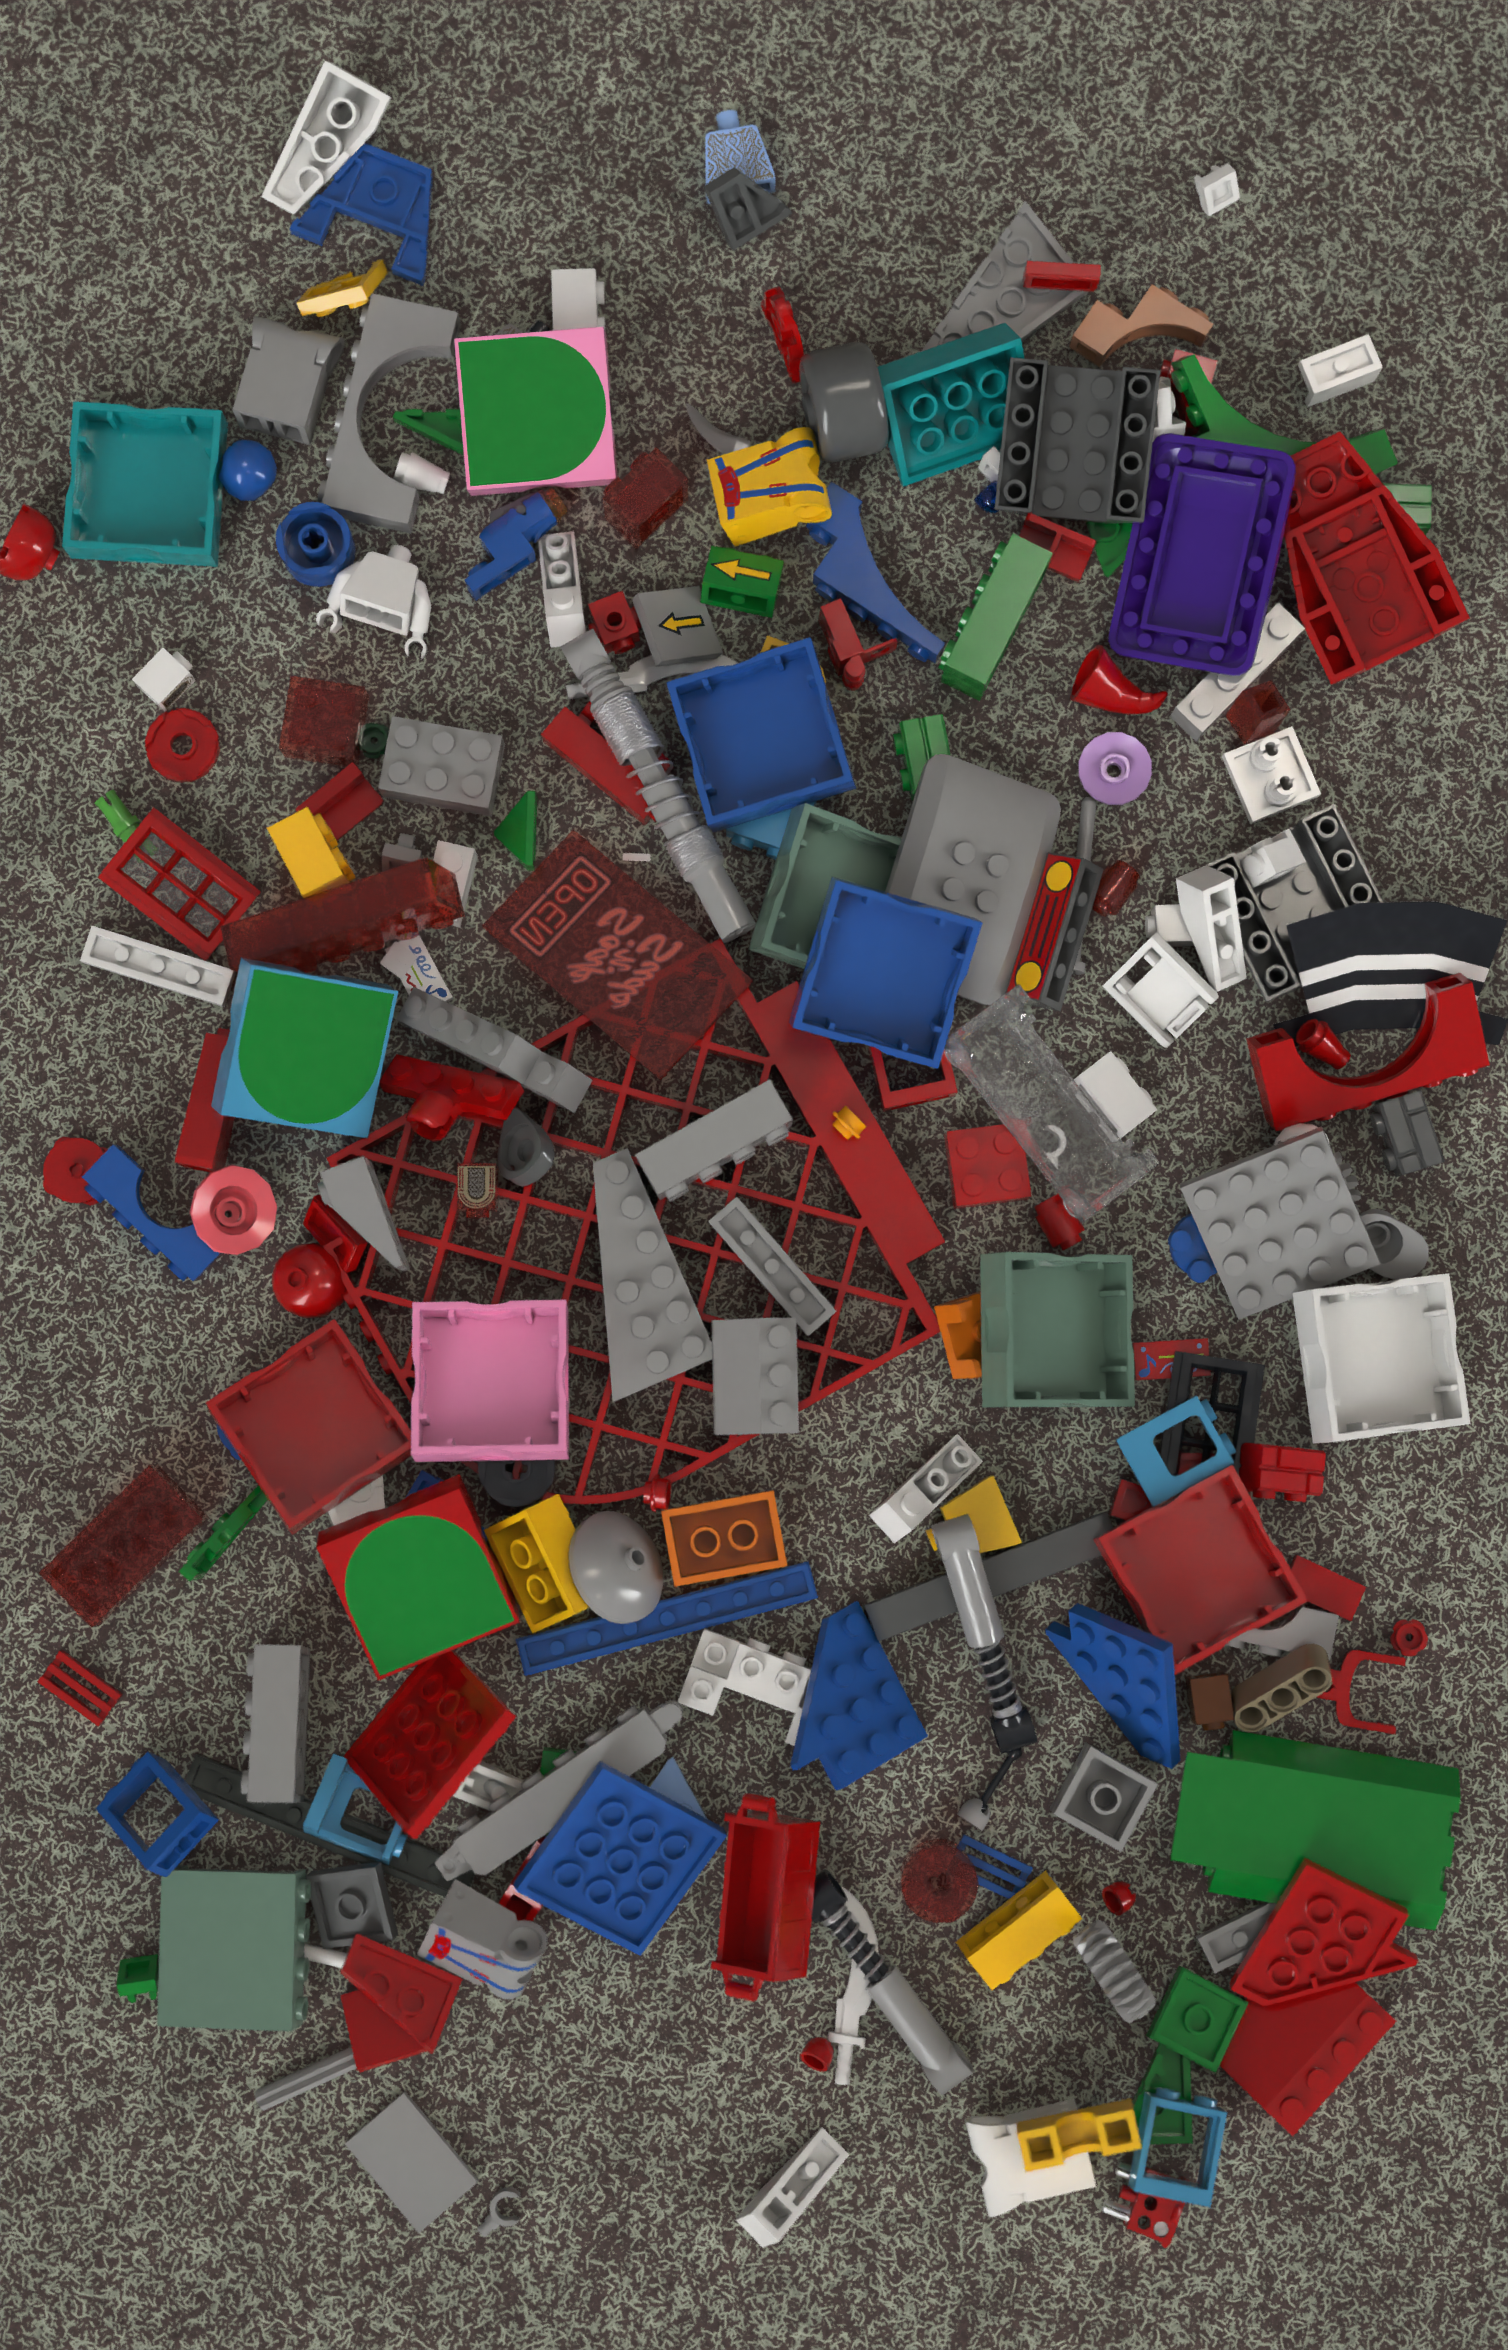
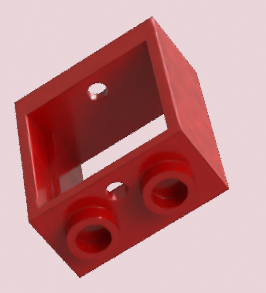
M947 1043L940 1061L943 1080L890 1092L881 1051L868 1045L883 1112L953 1097L958 1093Z

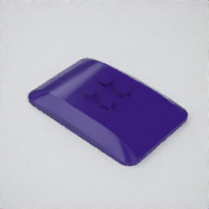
M1162 434L1155 438L1152 444L1144 523H1133L1109 631V644L1117 654L1129 658L1229 676L1243 675L1252 668L1271 595L1296 475L1294 460L1287 453L1279 450L1177 434Z

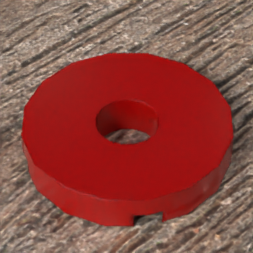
M179 708L159 715L149 726L145 738V750L154 770L165 779L178 783L192 782L207 775L216 764L220 752L219 735L212 722L203 714L188 708ZM179 736H188L192 739L191 750L183 755L174 753L172 748L174 740Z

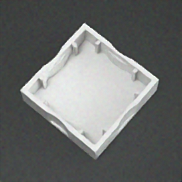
M1449 1273L1371 1284L1311 1289L1292 1293L1313 1444L1471 1424L1464 1374L1456 1349L1457 1325Z

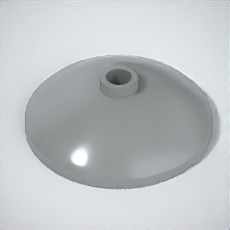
M614 1511L596 1513L579 1524L570 1542L569 1566L573 1582L582 1599L596 1614L610 1622L629 1624L648 1616L657 1606L663 1590L662 1562L657 1547L649 1534L632 1518Z

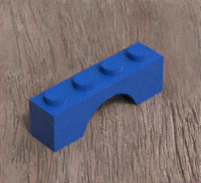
M113 1144L82 1176L88 1183L84 1189L99 1203L107 1200L116 1209L112 1215L124 1227L129 1229L133 1225L144 1235L140 1239L141 1243L155 1255L161 1251L171 1261L167 1267L178 1278L184 1281L189 1277L192 1281H196L222 1253L214 1252L197 1236L194 1224L184 1228H170L153 1220L144 1209L140 1197V1185L145 1170L119 1145Z

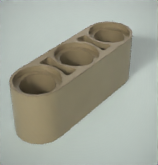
M1317 1644L1303 1645L1238 1684L1231 1693L1234 1720L1237 1727L1246 1732L1262 1730L1328 1690L1332 1684V1675L1326 1650Z

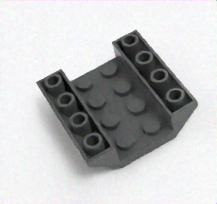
M1011 357L995 510L1026 516L1028 513H1032L1042 518L1096 523H1144L1161 370L1123 367V371L1054 366L1049 365L1048 360Z
M1335 804L1301 819L1295 826L1289 828L1306 862L1282 877L1253 888L1240 863L1247 855L1253 853L1250 847L1236 854L1232 852L1206 864L1234 878L1244 960L1265 1002L1302 987L1286 927L1287 924L1358 903L1384 902Z

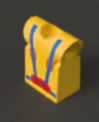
M799 427L788 431L777 442L770 440L707 459L720 524L735 547L798 525V522L818 523L826 521L832 516L826 485L818 478L820 458L814 431L809 427Z

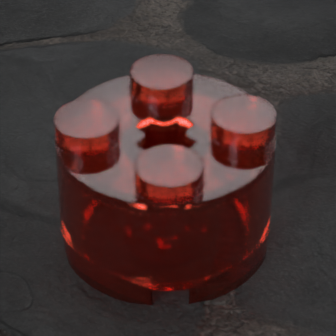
M943 1838L925 1841L914 1846L902 1862L900 1869L902 1894L908 1907L920 1918L935 1923H952L964 1915L974 1903L978 1891L977 1873L971 1858L957 1843ZM941 1873H944L947 1884H940L937 1888H934L930 1877H939Z

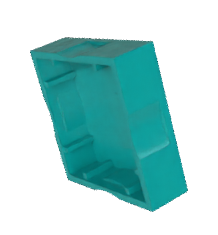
M73 401L69 450L71 480L66 494L62 547L70 558L218 567L224 488L218 476L223 462L221 457L226 451L228 422L222 410L179 407L140 409L126 404Z

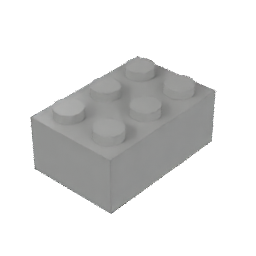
M392 716L378 789L382 797L492 817L505 749L503 736Z

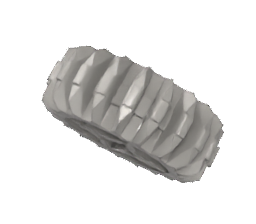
M1098 1919L1091 1925L1089 1923L1081 1928L1080 1932L1073 1936V1945L1123 2021L1131 2023L1137 2018L1141 2019L1148 2014L1150 2009L1156 2006L1155 1997L1105 1922Z

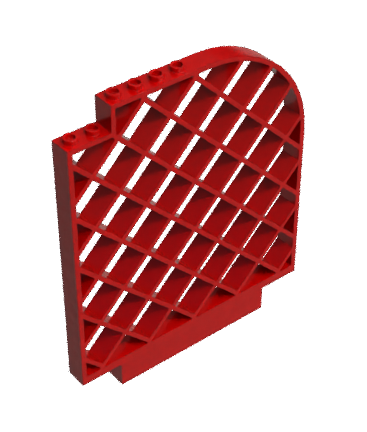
M719 938L655 974L654 980L645 982L646 986L638 989V996L631 997L632 1003L647 994L641 1019L645 1018L646 1020L641 1021L639 1024L644 1025L647 1023L646 1025H649L660 986L677 977L690 979L693 982L707 986L711 985L704 982L713 979L718 980L716 984L718 987L714 986V988H717L703 1040L677 1032L672 1033L673 1031L655 1026H644L647 1031L642 1033L639 1039H635L636 1043H633L622 1085L587 1076L593 1080L589 1087L619 1095L604 1148L550 1134L558 1105L550 1101L547 1105L542 1128L551 1139L553 1145L603 1159L617 1153L613 1149L628 1098L681 1112L682 1116L678 1130L688 1125L691 1115L701 1118L713 1111L694 1105L708 1053L763 1068L759 1085L768 1081L771 1070L775 1068L814 1136L811 1138L789 1132V1136L782 1140L809 1148L795 1201L739 1186L746 1161L736 1165L731 1183L716 1179L702 1183L700 1178L692 1183L728 1193L725 1206L737 1195L791 1210L792 1213L782 1245V1249L787 1254L799 1213L855 1228L840 1282L804 1273L814 1285L838 1292L833 1306L837 1312L830 1317L823 1346L797 1339V1348L820 1354L809 1397L798 1402V1412L940 1332L937 1317L907 1264L945 1243V1240L830 1038L792 1028L789 1019L799 989L798 982H793L757 1003L723 941ZM701 954L707 955L700 959L712 958L720 973L727 975L724 980H720L724 976L714 978L712 974L705 972L698 973L699 975L696 976L695 980L690 979L688 976L697 975L692 972L694 971L693 965H699L695 964V962H705L698 960ZM730 989L768 1057L711 1042L726 990ZM608 1000L531 1044L544 1052L566 1040L561 1061L570 1065L579 1032L592 1024L599 1022L620 1029L638 1032V1029L642 1026L637 1025V1021L612 1015V1013L618 1010H614L611 1006L615 1004ZM669 1032L667 1035L671 1037L667 1038V1042L700 1050L685 1103L631 1088L645 1036L666 1040L661 1038V1036ZM490 1068L479 1072L495 1077L501 1076V1074ZM844 1106H847L867 1126L859 1134L861 1136L859 1139L853 1135L847 1140L832 1125L837 1119L833 1115L834 1111L838 1113ZM463 1112L458 1116L459 1119L474 1122L462 1166L474 1165L484 1126L502 1130L504 1120L472 1112ZM407 1113L368 1134V1138H361L326 1158L331 1166L330 1168L341 1165L354 1157L360 1158L363 1156L371 1162L392 1167L384 1196L390 1214H392L404 1171L456 1185L441 1240L396 1228L400 1238L438 1248L423 1302L435 1301L449 1251L502 1266L491 1305L502 1303L511 1269L565 1283L561 1300L567 1301L568 1308L575 1286L604 1294L603 1285L577 1278L592 1223L598 1225L597 1215L595 1214L597 1209L595 1184L592 1188L586 1212L532 1197L536 1182L524 1186L522 1194L495 1187L494 1196L520 1203L505 1256L500 1257L451 1243L463 1203L458 1195V1176L407 1162L415 1134L411 1123L406 1120ZM403 1131L395 1159L367 1151ZM819 1148L860 1217L859 1219L802 1203L816 1150ZM631 1156L636 1168L642 1169L637 1158ZM462 1168V1188H463V1168ZM461 1170L459 1174V1188H461ZM667 1197L662 1200L658 1198L655 1213L660 1223ZM529 1206L583 1220L568 1275L514 1261ZM866 1228L906 1300L848 1285L863 1229ZM718 1233L713 1247L665 1234L669 1245L711 1256L696 1308L702 1321L711 1324V1320H726L703 1313L718 1258L741 1265L745 1264L735 1253L721 1249L723 1239ZM340 1236L323 1247L335 1258L341 1270V1280L346 1287L342 1296L351 1310L356 1307L359 1310L363 1321L358 1324L369 1343L373 1340L376 1341L382 1352L377 1355L379 1363L387 1375L391 1373L395 1375L411 1404L414 1388L409 1379L415 1378L412 1341L404 1368H402L364 1298L371 1297L412 1309V1302L414 1301L370 1289L380 1255L371 1244L359 1286H357L351 1274L345 1273L340 1267L334 1249L343 1244ZM770 1293L762 1318H770L775 1299ZM845 1293L901 1309L891 1347L887 1353L874 1360L831 1349ZM912 1309L924 1332L900 1345L909 1310ZM569 1345V1353L609 1364L608 1355ZM828 1357L862 1366L819 1391ZM687 1371L666 1379L675 1382L660 1439L605 1424L612 1397L611 1376L609 1372L596 1421L569 1414V1422L594 1429L575 1495L559 1494L563 1503L598 1504L644 1495L645 1485L610 1494L584 1495L602 1431L658 1446L648 1481H652L654 1476L659 1473L665 1448L700 1458L664 1477V1479H670L671 1483L691 1474L759 1434H742L738 1437V1434L730 1435L728 1443L710 1453L669 1442L668 1437L683 1385L713 1393L712 1384L687 1378ZM515 1460L512 1471L513 1479H520L524 1467L521 1460ZM460 1461L478 1474L479 1462ZM547 1491L541 1499L546 1500L558 1493Z

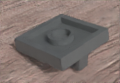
M381 1861L314 1870L305 1876L311 1882L310 1897L323 1949L350 1946L356 1934L376 1942L390 1941L398 1935L388 1889L384 1881Z

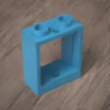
M1157 2087L1156 2094L1145 2091L1138 2127L1142 2149L1134 2150L1128 2186L1134 2192L1211 2207L1227 2112L1221 2107H1217L1218 2100L1195 2095L1194 2101L1179 2099L1180 2092ZM1156 2106L1209 2117L1197 2183L1145 2173Z

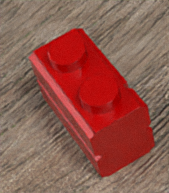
M1244 1443L1241 1445L1240 1463L1242 1467L1239 1468V1477L1246 1489H1253L1252 1497L1275 1499L1276 1492H1284L1283 1500L1306 1502L1307 1495L1320 1496L1323 1493L1324 1476L1322 1472L1325 1470L1326 1453L1323 1450Z

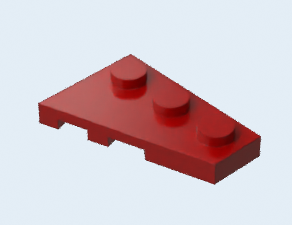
M356 1934L340 1973L432 2054L444 2028L462 1978Z

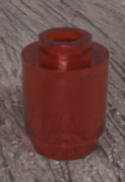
M1116 860L1113 865H1108L1102 873L1092 909L1104 917L1108 914L1116 916L1137 889V881L1140 879L1138 872L1121 860Z

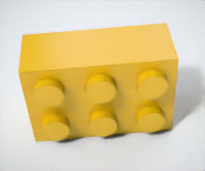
M306 807L267 828L300 893L315 911L354 891L350 881L355 879L356 876L347 859L337 847L339 844L320 813L314 816L309 808Z
M559 1494L484 1530L532 1634L589 1608L580 1596L572 1579L569 1566V1547L576 1529Z

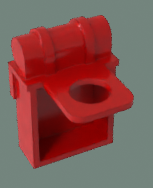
M841 598L820 607L818 622L828 643V655L837 675L843 674L842 681L846 689L855 691L864 682L866 672L864 664L895 651L898 641L894 638L864 650ZM886 648L878 653L873 654L874 652L880 649Z

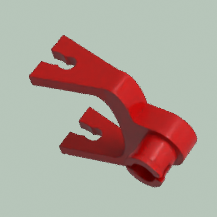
M1356 1649L1349 1650L1341 1662L1340 1670L1331 1669L1332 1684L1330 1688L1317 1697L1335 1701L1336 1717L1344 1726L1396 1735L1397 1727L1392 1724L1360 1720L1353 1717L1349 1701L1350 1686L1354 1671L1362 1660L1405 1666L1406 1658Z

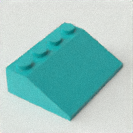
M1006 323L877 367L887 410L888 446L903 487L980 460L993 446L1000 451L1010 358H1024L1021 337Z

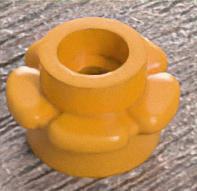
M844 1106L838 1113L833 1112L837 1119L832 1125L847 1140L853 1135L857 1139L861 1137L859 1134L867 1126L847 1106Z

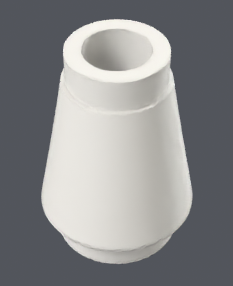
M402 452L393 479L417 490L444 494L450 473L414 452L411 455Z

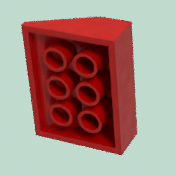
M1355 1982L1268 2006H1263L1245 1998L1244 2000L1249 2003L1219 2066L1285 2130L1294 2136L1397 2021Z

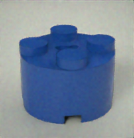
M306 502L293 507L282 523L280 522L276 531L278 553L289 573L300 583L314 587L331 585L334 583L336 575L354 562L356 553L355 542L346 520L336 510L324 503ZM314 541H321L319 548L311 549L314 547Z

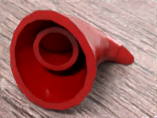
M1098 645L1086 655L1081 663L1070 697L1071 701L1096 709L1131 715L1148 714L1160 708L1168 693L1167 691H1161L1153 694L1141 691L1139 687L1123 675L1104 647Z

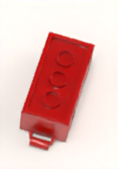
M746 1793L742 1798V1804L738 1812L725 1813L724 1821L729 1822L726 1861L724 1864L725 1873L719 1919L717 1958L715 1961H711V1969L722 1971L726 1985V1996L754 2002L758 1998L759 1990L764 1980L779 1982L807 1977L820 1821L777 1814L775 1809L776 1801L773 1797ZM735 1974L754 1978L753 1985L732 1981V1976Z

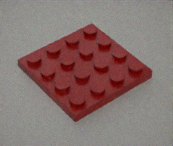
M452 1650L418 1664L343 1757L347 1759L348 1765L404 1832L417 1839L425 1828L431 1824L434 1817L447 1801L457 1792L460 1785L473 1769L480 1764L483 1757L500 1736L506 1732L517 1716L467 1663Z

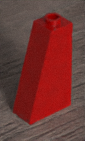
M218 1028L217 1034L206 1033L174 1161L187 1169L213 1172L226 1166L235 1117L220 1115L211 1107L221 1054L230 1033L228 1029Z

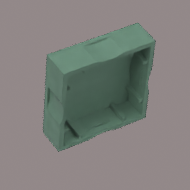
M807 803L792 808L748 950L804 969L831 877L885 892L902 838L872 832L853 820Z
M1032 1252L980 1254L982 1407H1135L1134 1351L1131 1342V1317L1133 1312L1132 1255L1082 1254L1058 1256L1052 1253Z

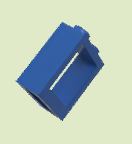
M149 1751L133 1763L129 1773L118 1785L112 1787L106 1793L104 1800L95 1808L148 1871L163 1877H167L219 1821L166 1759ZM159 1778L185 1809L159 1838L148 1847L123 1818V1815L147 1788Z

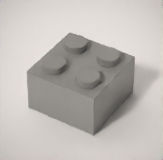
M1085 1742L1050 1810L1059 1818L1122 1852L1158 1784L1153 1779Z

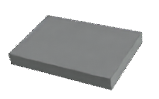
M406 2091L402 2092L345 2142V2145L418 2233L478 2183L479 2180Z

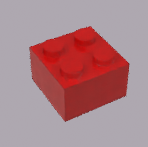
M1021 1122L947 1131L945 1133L944 1141L954 1209L1028 1200L1032 1197Z

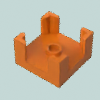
M981 1291L934 1306L953 1379L982 1377Z

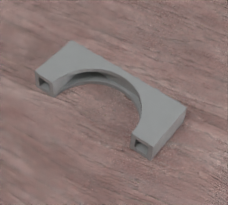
M372 293L369 305L364 304L362 307L360 327L364 328L361 340L356 339L353 344L351 360L355 362L353 374H347L345 378L343 396L347 397L344 410L339 409L336 415L335 432H338L336 445H330L328 449L326 466L330 467L327 481L322 480L320 483L318 502L330 506V508L341 514L344 519L412 534L420 500L417 489L390 478L369 458L361 440L362 412L366 400L376 384L396 367L421 358L444 357L453 359L455 352L454 339L458 338L461 322L458 312Z

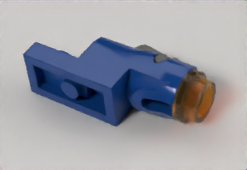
M552 487L545 492L541 489L535 494L525 495L490 512V524L483 529L479 538L481 545L492 561L488 564L487 562L477 564L469 571V577L464 579L467 589L475 601L536 561L535 551L529 542L533 541L535 544L552 527L562 521V516L568 513L561 498Z

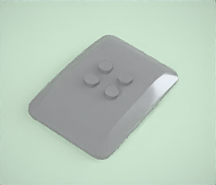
M939 754L927 760L923 767L885 892L974 917L983 922L968 973L960 985L957 996L990 1006L999 1003L1005 997V991L1028 922L1048 852L1051 853L1061 807L1057 798L1049 792L953 756Z

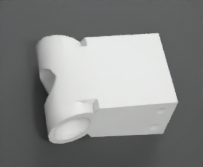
M1074 2098L1006 2115L1005 2117L973 2116L965 2119L972 2151L985 2166L981 2188L989 2217L1004 2214L1024 2201L1032 2202L1096 2187L1088 2152L1076 2154L1065 2159L1064 2165L1025 2172L1017 2136V2122L1077 2110Z

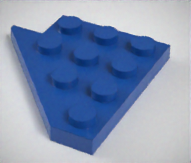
M1077 1603L1068 1611L1070 1628L1053 1621L1045 1629L1046 1635L1139 1754L1153 1762L1173 1769L1181 1761L1173 1644Z

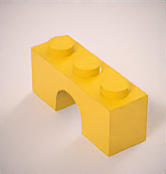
M1131 2098L1017 2122V2136L1025 2172L1064 2165L1065 2159L1084 2152L1098 2151L1102 2152L1103 2156L1142 2149Z

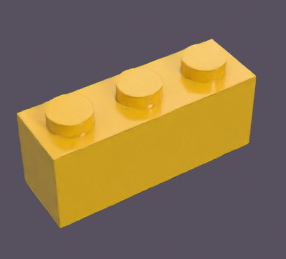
M1044 1871L958 1939L956 1943L966 1959L990 1989L993 1990L998 1985L1009 1981L1014 1973L1027 1962L1039 1957L1044 1949L1060 1936L1068 1934L1082 1917L1049 1874Z

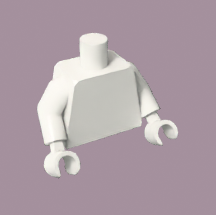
M393 545L388 556L374 551L368 552L362 561H356L341 570L336 575L327 598V603H329L328 609H323L317 614V624L322 627L325 619L332 615L334 622L331 625L330 632L336 633L342 627V618L340 616L342 615L405 636L408 635L410 630L413 632L412 638L408 639L405 643V653L409 657L410 646L413 643H420L423 646L421 659H423L428 652L427 645L423 641V635L428 633L431 602L426 584L418 579L419 568L409 563L411 552L401 545Z

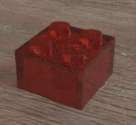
M657 447L649 454L647 452L640 454L631 464L630 468L632 470L622 480L619 477L614 479L603 492L605 495L603 497L605 519L635 549L642 545L689 500L688 478Z
M291 676L279 743V750L285 758L345 767L353 762L358 767L361 752L359 750L360 733L366 722L370 697L364 686Z

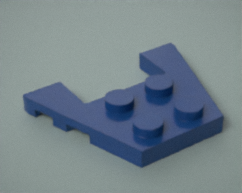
M364 143L333 176L334 180L321 195L317 194L309 203V209L301 218H296L289 228L292 235L322 246L336 212H339L402 237L404 240L391 268L392 274L423 286L426 277L432 170Z

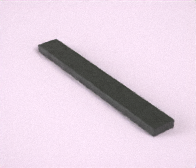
M198 1753L195 1755L185 1781L201 1799L361 1864L379 1862L303 1832V1824L313 1800L304 1797V1802L302 1803L247 1802V1794H242L241 1792L242 1771ZM345 1813L340 1823L342 1829L381 1845L388 1843L392 1833ZM407 1839L399 1858L392 1856L389 1865L381 1863L383 1873L442 1897H446L455 1879L471 1887L475 1877V1873L470 1870L447 1881L435 1864L436 1859L443 1853Z

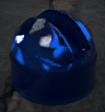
M995 480L989 484L973 500L986 513L993 514L999 512V510H995L997 481Z

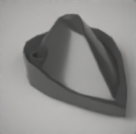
M514 1107L508 1119L504 1120L498 1148V1169L504 1178L514 1184L527 1186L541 1179L549 1171L554 1162V1146L540 1125L525 1112Z

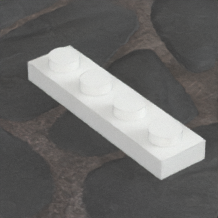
M91 926L80 959L82 963L225 1007L236 971L95 926Z

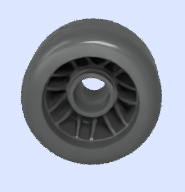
M850 342L813 350L803 355L799 364L802 404L806 423L814 431L820 460L827 463H836L873 455L884 450L888 444L889 434L887 410L879 371L869 346L862 342Z

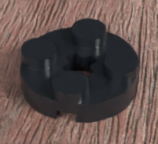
M514 1460L479 1461L478 1474L480 1482L491 1497L506 1506L523 1507L540 1500L551 1487L555 1477V1460H521L523 1465H528L527 1473H521L520 1479H513V1474L506 1472L507 1464H513Z

